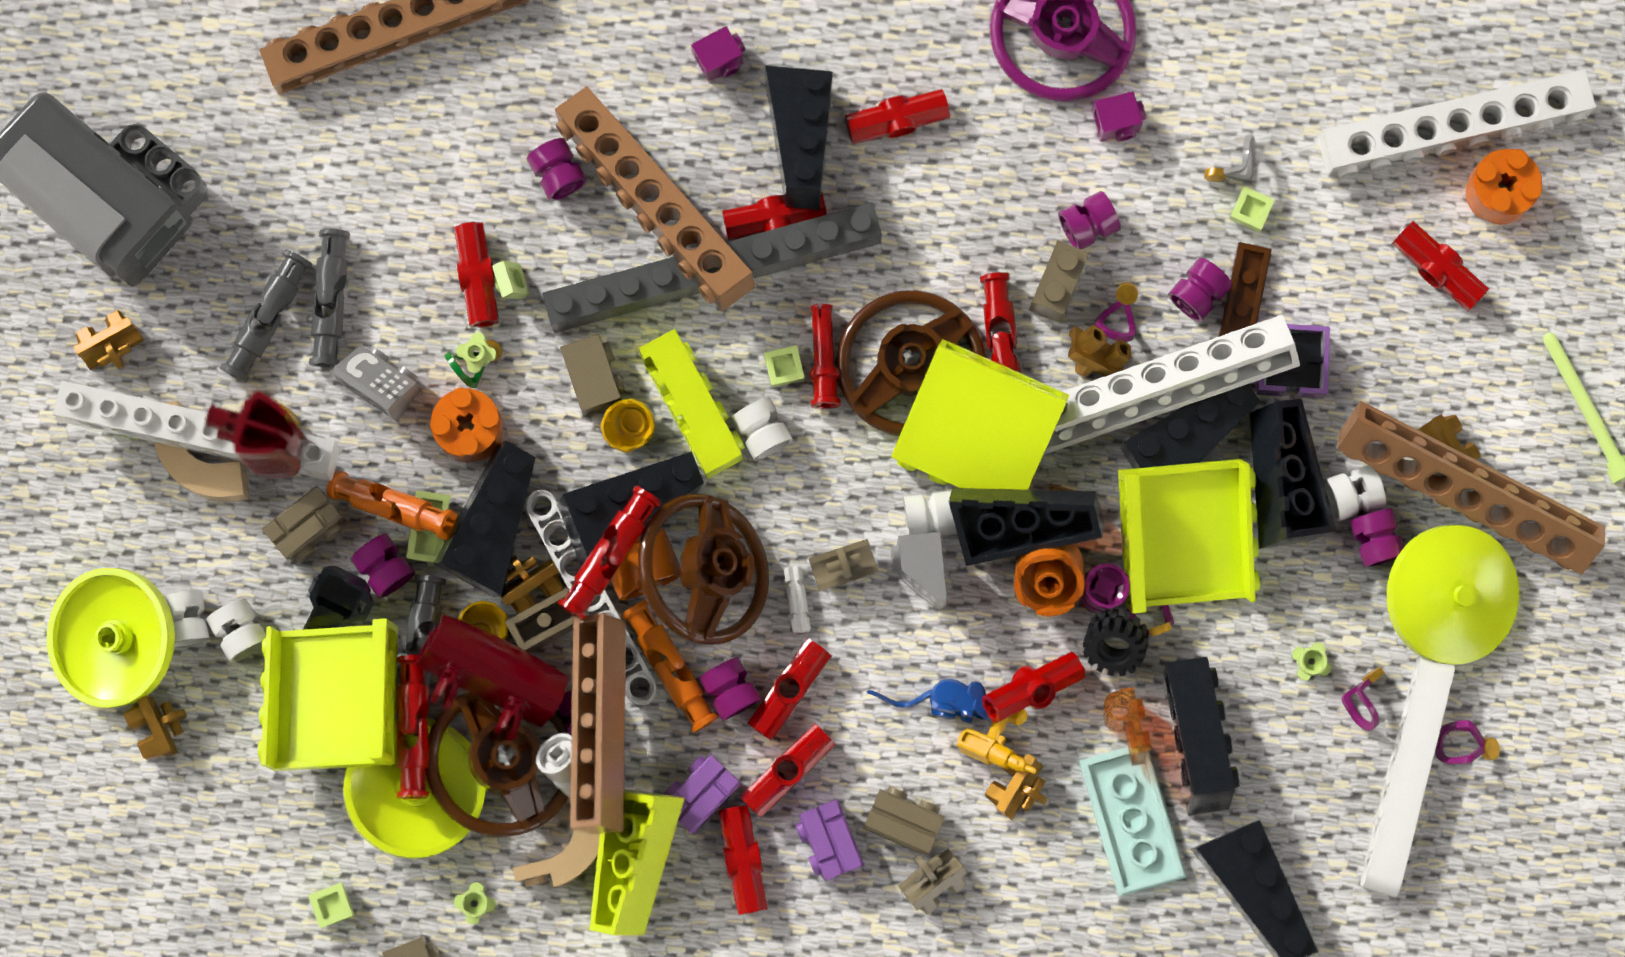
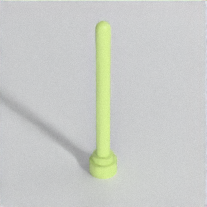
M1546 333L1543 337V342L1609 462L1606 464L1609 469L1606 473L1612 484L1624 480L1625 455L1621 456L1558 338L1554 333Z

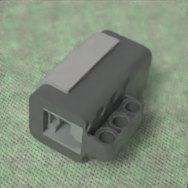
M42 92L33 96L0 132V182L10 193L108 276H119L131 287L142 282L186 233L192 224L190 222V215L207 196V185L198 172L145 127L138 124L128 125L109 144L49 93ZM145 138V144L140 149H131L132 143L136 139ZM164 159L171 160L170 166L166 170H156L160 161ZM190 180L196 181V186L192 191L182 192L184 183Z

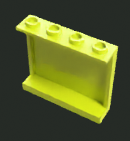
M942 339L891 458L896 459L897 464L904 469L910 471L918 469L929 474V479L941 485L950 483L959 488L1028 490L1070 395Z
M1241 459L1118 470L1123 570L1130 584L1129 594L1125 599V606L1132 613L1147 612L1146 607L1246 598L1250 602H1256L1255 591L1260 589V578L1258 571L1254 570V557L1258 556L1259 548L1257 538L1253 536L1252 523L1257 521V510L1255 503L1251 502V489L1255 488L1256 480L1254 470L1250 468L1248 463Z
M373 619V625L292 631H278L272 626L266 627V638L262 641L265 672L261 674L260 679L261 688L264 692L263 706H261L259 711L262 741L258 744V757L261 765L272 771L395 765L398 626L388 619Z

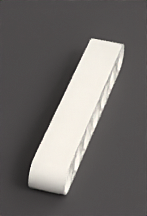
M546 490L534 491L526 500L527 513L570 591L576 581L574 580L575 576L567 574L566 566L571 560L578 558L569 535L563 545L555 546L550 542V536L555 530L562 529L567 531L557 506L558 502L552 493ZM540 500H548L552 503L550 512L543 516L535 514V504ZM605 589L601 594L599 603L589 606L585 612L586 616L604 613L621 619ZM626 629V650L632 651L634 658L632 663L625 667V695L632 703L644 706L654 700L657 695V686ZM638 680H645L650 684L649 693L642 698H636L631 692L633 683Z
M1418 656L1415 662L1361 876V888L1392 897H1397L1400 891L1454 676L1455 665L1435 662L1422 656Z

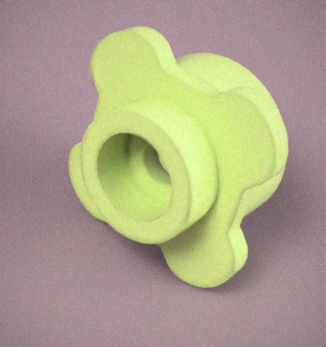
M480 332L473 333L467 343L459 344L456 348L457 356L465 360L468 371L472 373L480 372L481 367L494 361L497 356L496 350L491 348L485 341V335ZM476 349L479 350V355L477 356L473 354Z
M1317 642L1312 647L1305 649L1297 647L1293 650L1292 658L1297 661L1299 668L1297 676L1299 679L1307 681L1311 676H1326L1330 673L1331 665L1327 663L1326 647L1322 643ZM1310 658L1315 661L1313 665H1310L1308 662Z
M479 882L472 883L469 890L454 898L455 908L461 909L462 913L466 915V922L471 925L478 924L480 917L486 912H493L496 907L495 900L486 895L484 886ZM473 900L478 901L476 907H473L471 904Z

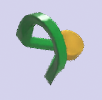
M487 340L486 342L497 352L496 359L492 361L496 362L502 356V347L496 341ZM452 351L444 354L457 376L468 387L476 389L485 366L481 367V371L475 373L473 378H470L456 362V360H463V358L458 357ZM473 352V354L477 356L479 352Z

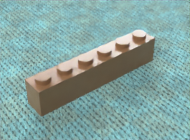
M604 613L587 615L583 621L576 617L573 619L570 829L591 834L623 832L626 621Z

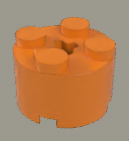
M1522 149L1496 150L1486 155L1471 172L1465 189L1466 201L1472 212L1479 218L1498 225L1510 224L1520 219L1536 203L1542 193V177L1536 163ZM1498 184L1506 185L1508 189L1506 187L1500 188Z
M460 387L447 393L434 407L430 421V428L438 445L449 457L459 462H475L490 457L503 439L504 427L499 410L486 394L475 389ZM464 421H471L474 428L472 430L467 428L463 430L461 424Z
M665 529L659 530L652 552V569L656 586L662 584V587L675 581L682 575L681 566ZM639 538L611 579L619 600L622 601L644 595L638 570Z
M1074 544L1017 555L1014 567V591L1018 601L1025 608L1028 606L1035 610L1036 614L1042 616H1058L1070 611L1084 592V560L1079 549Z

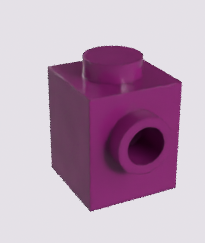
M727 26L691 44L692 55L708 82L721 75L723 78H728L740 70V65L744 64L742 52L746 51L745 46L737 33L732 35Z
M1134 91L1096 100L1092 107V114L1100 142L1116 138L1118 142L1132 139L1140 131L1143 124L1142 121L1146 120L1144 105L1141 100L1136 101Z

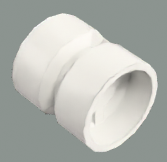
M770 397L753 402L731 417L740 436H747L745 445L754 461L774 454L793 441L785 424L777 422L779 413Z
M1369 465L1353 470L1350 477L1342 473L1324 480L1332 514L1337 521L1357 516L1359 509L1367 513L1386 506V496L1378 472Z
M952 490L933 492L930 500H926L923 495L919 494L903 496L907 534H922L934 531L940 532L941 536L957 535L949 505Z
M189 590L163 595L170 608L174 622V647L194 645L210 640L207 621L201 618V614L205 611L202 591Z
M246 598L226 604L206 619L215 637L223 639L220 646L230 663L240 661L262 649V641L266 638V633L260 623H253L256 615ZM240 625V628L234 630V627Z
M557 734L545 741L540 747L537 754V766L565 795L571 797L572 736Z

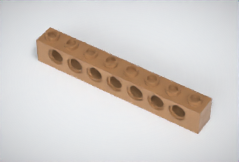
M389 0L381 4L374 2L361 8L360 12L352 15H337L330 19L328 24L319 27H305L298 32V35L293 37L273 39L266 44V47L260 48L259 51L272 86L280 95L527 3L530 0H463L459 4H452L449 0ZM431 5L434 7L433 11L427 16L418 14L422 6ZM392 17L402 18V22L397 27L390 28L386 26L388 20ZM367 28L371 30L367 38H355L356 33L360 29ZM328 41H339L337 48L333 51L323 50L324 45ZM296 53H307L304 61L300 63L292 62V58Z
M588 86L555 108L558 123L555 125L561 136L566 141L569 139L573 140L577 145L575 148L581 159L586 164L589 162L594 164L597 168L595 170L596 174L605 186L612 185L617 191L616 196L623 207L627 210L632 208L638 215L636 219L646 233L652 231L657 236V243L664 254L668 257L673 255L678 260V268L685 278L689 281L694 279L699 284L698 290L707 303L710 305L715 303L723 312L755 288L752 271ZM590 128H596V130L593 131V132H590V133H586V132H585L586 130H588V129H590ZM609 151H617V152H616L615 154H613V155H610V156H606V155H605V154H606L607 152H609ZM629 174H637L634 178H625ZM649 197H657L653 202H645ZM670 220L678 221L675 225H665ZM689 244H699L695 249H686ZM712 267L721 268L718 272L715 273L706 272L709 268Z
M1363 401L1359 402L1339 432L1337 449L1342 451L1348 458L1360 460L1373 467L1379 474L1395 478L1410 490L1420 491L1430 496L1438 504L1444 507H1451L1463 513L1469 520L1476 523L1480 522L1494 529L1500 536L1511 538L1525 545L1531 552L1542 554L1554 560L1564 569H1571L1582 575L1605 546V526ZM1378 441L1382 442L1383 444L1378 445L1372 442ZM1410 457L1414 460H1405L1403 458ZM1435 473H1441V474H1444V475H1443V476H1437V475H1434V474H1435ZM1465 489H1472L1475 491L1469 492L1465 491ZM1495 505H1504L1505 507H1497Z

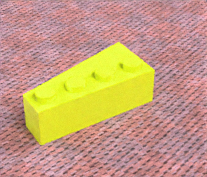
M673 329L639 347L644 366L706 478L709 479L742 461L743 455L741 450L746 447L736 430L730 432L725 420L729 419V416L720 400L714 402L709 391L713 388L704 371L699 373L693 361L697 359L688 342L682 343L676 329Z
M624 789L623 832L600 833L589 930L610 935L645 934L685 798Z

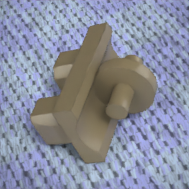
M868 539L808 558L819 592L879 573Z
M948 848L927 863L921 855L916 857L914 860L920 868L898 885L917 911L921 909L925 914H930L939 906L940 901L937 898L939 894L946 889L951 894L958 893L967 886L964 876L968 872Z

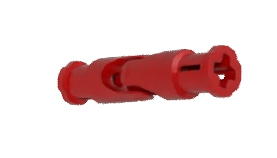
M1007 272L985 274L980 276L979 279L980 283L984 285L986 303L983 305L987 345L990 351L993 352L991 360L1021 373L1020 363L1013 353V348L1016 349L1017 332L1013 302L1009 300L1007 281L1010 280V274ZM999 322L1010 324L1011 334L997 332L992 336L991 332L994 325Z
M635 486L633 489L634 495L624 510L617 512L602 538L575 575L574 580L576 582L566 597L558 602L561 608L582 621L585 619V612L596 595L600 596L625 556L644 531L645 527L643 524L653 509L658 508L661 504L659 499L641 487ZM602 559L607 561L603 567H601Z
M401 655L397 657V663L400 664V685L397 686V710L399 714L397 724V768L400 769V791L397 792V798L424 799L429 797V792L425 790V769L429 767L428 722L426 719L429 705V686L425 685V670L414 665L419 655ZM406 735L419 737L414 747H409Z

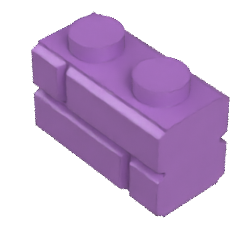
M702 755L697 758L687 769L691 775L682 784L675 781L664 792V795L685 798L678 821L692 835L742 785L712 755L707 759Z
M838 799L799 814L801 822L795 824L802 844L809 842L814 855L808 857L816 877L823 875L824 880L827 881L864 866Z

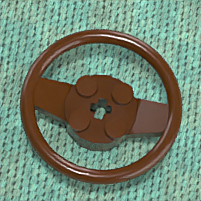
M904 290L878 297L862 307L853 316L841 336L837 349L836 367L840 371L838 382L843 396L853 411L866 423L887 434L900 436L905 423L888 420L875 412L900 394L908 397L918 394L942 339L957 345L966 336L971 352L986 358L980 334L971 319L958 306L939 295L925 291ZM900 304H921L945 313L923 326L917 324L906 325L905 323L891 329L881 341L877 365L859 388L855 389L850 373L851 349L860 329L870 318L886 308ZM907 352L910 355L919 354L920 358L917 361L919 364L916 366L912 364L906 365L904 363L906 357L903 355Z
M687 494L665 503L648 521L640 540L638 570L644 594L658 618L677 635L700 644L715 645L727 643L747 632L759 618L765 606L769 589V567L765 549L756 530L747 518L729 504L728 501L705 494ZM699 508V535L692 536L686 540L681 556V583L685 589L692 591L686 620L683 622L667 607L658 591L652 569V552L656 536L668 518L684 509ZM734 525L741 532V534L735 531ZM743 537L745 538L751 553L747 552L745 545L740 540ZM755 571V590L747 611L735 624L715 631L730 601V597L740 593L744 587L751 583Z
M465 692L454 700L451 708L444 709L440 713L428 735L429 767L425 769L432 795L451 819L464 828L478 834L493 837H511L525 834L541 827L561 810L569 797L558 788L552 799L543 806L535 775L538 769L537 754L540 749L537 737L528 727L520 725L516 738L514 740H505L508 724L497 736L494 729L502 713L494 704L474 694ZM557 708L549 720L554 725L558 734H567L565 729L567 720L561 717ZM459 713H462L473 740L468 749V764L472 776L488 792L493 794L500 793L515 817L516 822L494 823L478 819L461 809L446 791L439 771V749L445 731ZM503 748L504 752L510 750L513 755L509 760L510 765H504L503 762L500 764L497 761L498 749Z

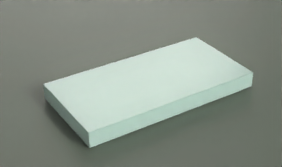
M1147 742L1080 760L1079 765L1118 897L1186 878Z

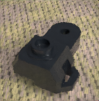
M338 566L324 567L321 574H318L317 578L313 579L308 589L313 610L303 630L337 628L353 622L366 620L375 602L370 595L371 589L365 579ZM361 601L366 603L362 613L359 607Z

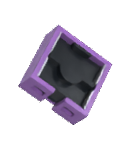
M1287 324L1296 346L1300 366L1255 381V394L1282 397L1286 391H1295L1297 398L1324 399L1328 394L1330 327Z

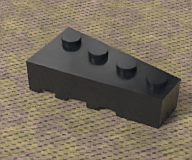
M765 65V89L773 126L785 207L820 210L833 71Z
M1250 384L1183 406L1123 442L1120 449L1133 469L1200 463L1258 405L1260 400Z
M1302 398L1276 401L1250 412L1253 469L1256 480L1255 499L1259 549L1309 542L1337 532Z
M503 441L497 445L458 517V524L454 534L445 541L433 565L492 597L501 596L536 459L535 456L508 441Z
M692 451L564 493L561 496L557 506L580 566L583 565L600 541L617 512L624 510L634 495L633 489L635 486L641 487L661 501L660 506L653 509L643 524L644 527H646L652 515L668 501L679 496L698 493L704 481Z
M952 488L949 498V505L966 566L1032 553L1040 549H1051L1103 538L1104 520L1096 491Z
M1208 657L1168 662L1164 670V679L1171 719L1177 720L1178 725L1174 726L1176 750L1178 753H1184V758L1181 759L1182 772H1180L1182 786H1190L1191 791L1189 801L1185 803L1187 815L1229 810L1235 788H1239L1240 782L1236 766H1230L1228 754H1232L1233 749L1230 734H1224L1221 721L1226 719L1224 704L1222 700L1217 701L1214 688L1219 687L1216 668H1210Z
M1260 820L1191 848L1194 855L1205 866L1211 877L1228 896L1231 903L1244 917L1273 957H1308L1318 953V949Z

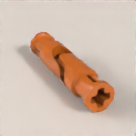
M341 470L335 471L332 481H329L327 484L326 493L329 498L348 501L354 508L378 515L417 531H430L443 540H448L454 534L458 524V515L452 510L447 509L444 511L435 508L429 501L393 490L368 479L362 478L358 480L349 477L348 473Z
M643 600L623 612L621 617L623 620H627L638 637L636 642L646 659L655 670L677 709L681 708L692 725L691 731L696 733L715 722L719 717L716 713H712L702 696L704 691L679 654L662 624L658 625L648 609L649 603L647 600ZM676 672L677 675L679 676L680 680H679L678 678H676L675 676H673L672 674H674V673Z

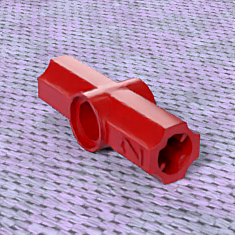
M943 89L909 98L905 95L894 96L883 100L876 107L845 115L846 126L852 145L888 136V138L905 136L914 132L917 127L950 119L949 106Z
M821 191L820 210L785 207L784 195H772L758 200L757 204L724 210L722 215L728 241L824 216L827 215Z
M474 221L461 223L454 227V234L459 262L457 263L458 278L461 291L465 295L470 328L490 327L499 323V315L494 287H496L494 283L495 274L492 267V259L488 254L483 222Z
M1414 221L1392 242L1393 246L1418 267V273L1427 283L1434 288H1442L1467 312L1489 290L1483 282L1463 266L1462 258L1454 249L1446 244H1439Z
M807 638L784 672L776 679L774 686L747 724L772 741L796 706L803 700L804 695L832 655L820 645ZM785 681H794L799 685L800 691L796 697L787 699L780 694L781 684Z
M1072 651L1037 669L1030 665L1023 666L1016 671L1011 682L982 697L983 708L986 710L989 719L995 724L1029 706H1033L1035 709L1046 708L1052 703L1057 692L1085 678V668L1081 664L1079 657Z
M814 723L783 755L775 760L740 798L762 818L836 744ZM786 761L793 762L798 767L797 776L788 781L783 780L778 775V767Z
M748 805L719 810L725 843L723 853L728 878L732 879L738 915L768 910L761 876L763 872L758 842L754 840L753 825Z

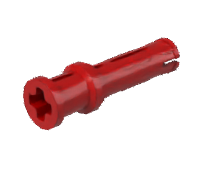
M815 304L811 306L814 368L809 372L810 379L813 380L814 391L811 407L814 409H834L841 406V399L837 398V379L840 378V371L837 367H834L833 306L831 304H821L822 309H820L819 305Z

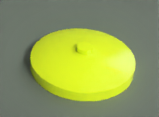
M1442 525L1428 529L1414 537L1397 556L1387 583L1388 613L1400 639L1417 655L1444 664H1466L1479 660L1491 653L1509 633L1519 606L1518 576L1510 556L1492 536L1469 526Z
M99 568L80 575L61 592L50 614L47 628V649L55 675L72 696L92 706L105 708L122 707L136 703L138 699L145 695L148 696L164 678L174 652L175 630L170 608L159 589L149 579L135 571L122 568Z
M426 718L428 722L429 735L430 730L436 720ZM396 719L395 765L347 767L343 782L346 811L357 832L376 849L388 855L405 859L432 857L458 844L470 830L459 825L442 810L432 795L426 773L425 790L429 792L428 798H397V792L400 791V769L397 768V724L399 719ZM448 726L439 749L440 776L446 791L453 801L465 812L478 818L484 804L485 788L476 781L470 771L468 749L471 744L457 730ZM406 735L410 748L415 746L419 737Z

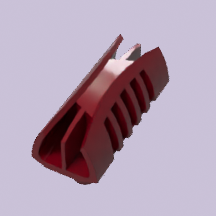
M256 390L244 402L241 413L211 404L205 419V425L218 429V439L234 444V451L237 456L244 461L257 477L280 479L296 476L299 472L301 449L303 443L309 442V440L286 409L268 395Z
M443 614L439 625H436L434 630L430 631L414 664L440 678L430 698L433 704L445 692L442 708H451L460 687L503 709L494 732L498 736L506 724H508L505 740H514L516 738L522 719L542 728L561 704L569 680L568 676L527 651L483 629Z

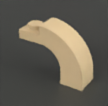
M178 401L164 402L167 404L184 407ZM154 442L157 455L166 471L173 479L192 493L219 502L250 499L246 465L241 461L218 464L205 463L198 460L191 450Z
M574 830L571 841L560 854L550 859L514 867L515 881H525L526 887L546 883L545 876L551 875L553 887L555 888L573 882L586 873L597 861L600 834Z

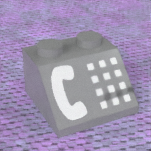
M360 345L339 362L331 373L344 387L398 422L421 390L415 382L417 376L402 365L398 369L387 363L389 357L372 346L369 351Z
M941 533L899 535L897 545H892V570H899L900 579L937 610L945 609L947 594Z

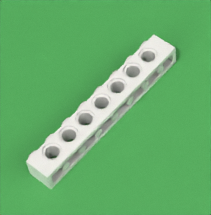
M1584 69L1323 129L1317 139L1327 175L1338 174V177L1342 179L1358 174V169L1371 167V171H1378L1391 166V162L1403 159L1404 163H1413L1423 159V154L1436 152L1437 156L1447 155L1457 150L1456 147L1469 144V148H1478L1488 144L1489 139L1501 137L1502 141L1512 140L1522 136L1523 131L1534 129L1535 133H1543L1555 128L1554 124L1567 122V126L1577 125L1588 120L1587 117L1593 112L1596 105L1587 73ZM1548 98L1557 99L1561 104V110L1553 109L1548 103ZM1515 106L1525 107L1529 112V117L1520 116L1516 112ZM1482 114H1492L1496 118L1497 124L1490 125L1486 123ZM1450 121H1459L1464 127V132L1454 131L1450 126ZM1417 128L1427 129L1431 133L1432 139H1422L1417 133ZM1384 136H1394L1399 142V147L1388 146ZM1351 144H1362L1366 148L1367 154H1356L1352 150Z
M1283 315L1062 391L1070 396L1043 455L1300 366L1296 346Z
M61 381L53 410V415L61 422L242 461L235 453L232 442L218 439V429L205 425L207 412ZM305 434L309 442L303 443L299 456L301 466L297 474L332 481L340 447L335 440Z

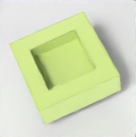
M1244 186L1229 220L1260 233L1275 199Z
M501 261L492 266L495 274L494 283L502 298L519 300L530 295L520 263Z
M797 345L764 352L771 388L805 381Z
M342 882L308 895L319 928H325L355 916L346 888Z

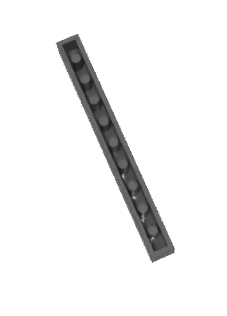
M873 202L726 243L752 271L754 279L881 244L882 232ZM675 257L546 291L542 294L554 333L700 294L698 290L700 286L694 279L690 281L686 279L678 268V260ZM712 267L709 268L706 272L715 273L718 272L721 268Z

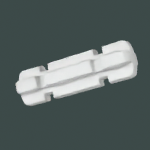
M801 566L787 567L784 569L785 582L788 583L786 589L790 615H793V619H791L792 632L794 634L808 633L811 630L810 619L806 615L809 612L805 585L802 584V581H804L803 570Z

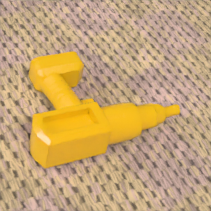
M1024 709L996 724L992 722L986 735L967 727L958 736L957 746L962 754L989 766L994 764L1003 769L1011 768L1020 772L1028 771L1032 774H1035L1037 770L1028 765L1026 760L1017 756L1013 750L1003 746L1006 738L1002 736L1006 724L1008 722L1014 725L1024 724L1028 718V714Z

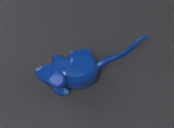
M944 679L939 681L932 689L908 702L895 701L878 692L867 691V694L873 695L896 707H913L930 698L932 715L947 719H955V716H959L961 721L966 723H972L973 717L993 722L989 719L982 705V697L986 695L985 688L980 682L976 681L971 682L968 686L955 679Z

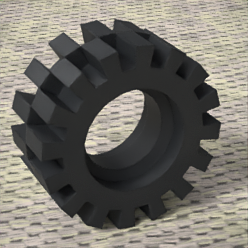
M1113 609L1111 615H1109L1107 610L1102 611L1100 617L1096 614L1088 625L1083 642V654L1085 657H1089L1088 663L1091 666L1097 663L1096 670L1101 673L1104 668L1108 669L1107 675L1114 676L1115 671L1119 672V677L1125 676L1127 670L1130 674L1136 672V668H1140L1143 664L1149 644V633H1146L1147 627L1145 624L1139 626L1141 620L1139 617L1135 616L1133 619H1130L1131 612L1125 611L1123 616L1119 615V609ZM1106 637H1117L1124 640L1129 647L1116 649L1107 645L1103 639Z

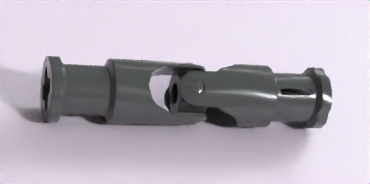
M326 228L319 230L322 246L321 257L317 258L316 283L318 288L315 292L311 328L314 346L313 357L309 358V365L321 368H334L340 362L337 359L338 340L342 338L343 290L347 279L348 261L345 259L346 240L350 239V233L345 230ZM322 306L335 309L332 315L323 318Z
M287 249L283 253L285 258L277 273L270 276L264 287L262 305L258 303L254 306L234 341L235 348L226 364H221L219 368L245 383L249 380L247 375L256 358H261L281 321V314L278 316V313L292 303L299 290L297 285L305 270L310 269L313 265L304 257ZM295 266L294 269H293V271H292V273H291L290 276L287 278V276H288L289 272L291 271L292 267ZM253 317L260 324L272 327L271 330L264 336L254 335L250 331V323Z
M423 574L415 575L414 580L418 583L415 603H412L410 606L406 655H419L427 639V636L415 637L416 630L421 623L427 627L429 633L434 630L436 625H439L442 612L439 601L441 587L446 584L445 578ZM425 671V685L431 687L432 674Z

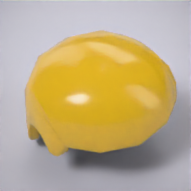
M632 398L619 400L606 410L601 422L602 436L611 448L622 452H631L646 445L652 439L656 427L654 413L645 402Z
M483 600L471 603L461 611L457 618L504 640L507 638L508 626L505 623L507 615L496 603Z

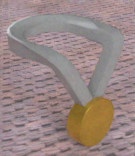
M1245 136L1242 165L1228 169L1207 168L1205 169L1204 179L1213 182H1222L1226 178L1242 182L1251 181L1256 157L1254 136ZM1247 168L1246 175L1238 174L1244 172Z

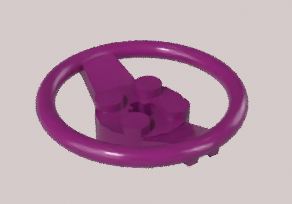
M996 0L990 19V40L994 55L1005 74L1017 86L1034 96L1052 101H1076L1091 97L1112 85L1125 71L1132 58L1136 45L1137 24L1130 0H1114L1122 16V40L1100 20L1094 0ZM1004 17L1030 29L1033 43L1051 57L1076 60L1082 54L1110 68L1096 80L1078 87L1056 88L1038 83L1025 75L1010 58L1003 37ZM1064 17L1071 20V28L1060 27V23L1057 20L1063 21Z

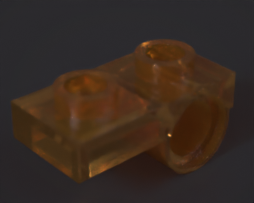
M1134 687L1122 688L1120 691L1110 693L1105 698L1103 721L1106 727L1113 732H1125L1131 766L1145 764L1146 752L1152 751L1149 731H1142L1140 719H1145L1143 699H1136ZM1115 707H1122L1128 713L1125 716L1118 717L1110 711Z

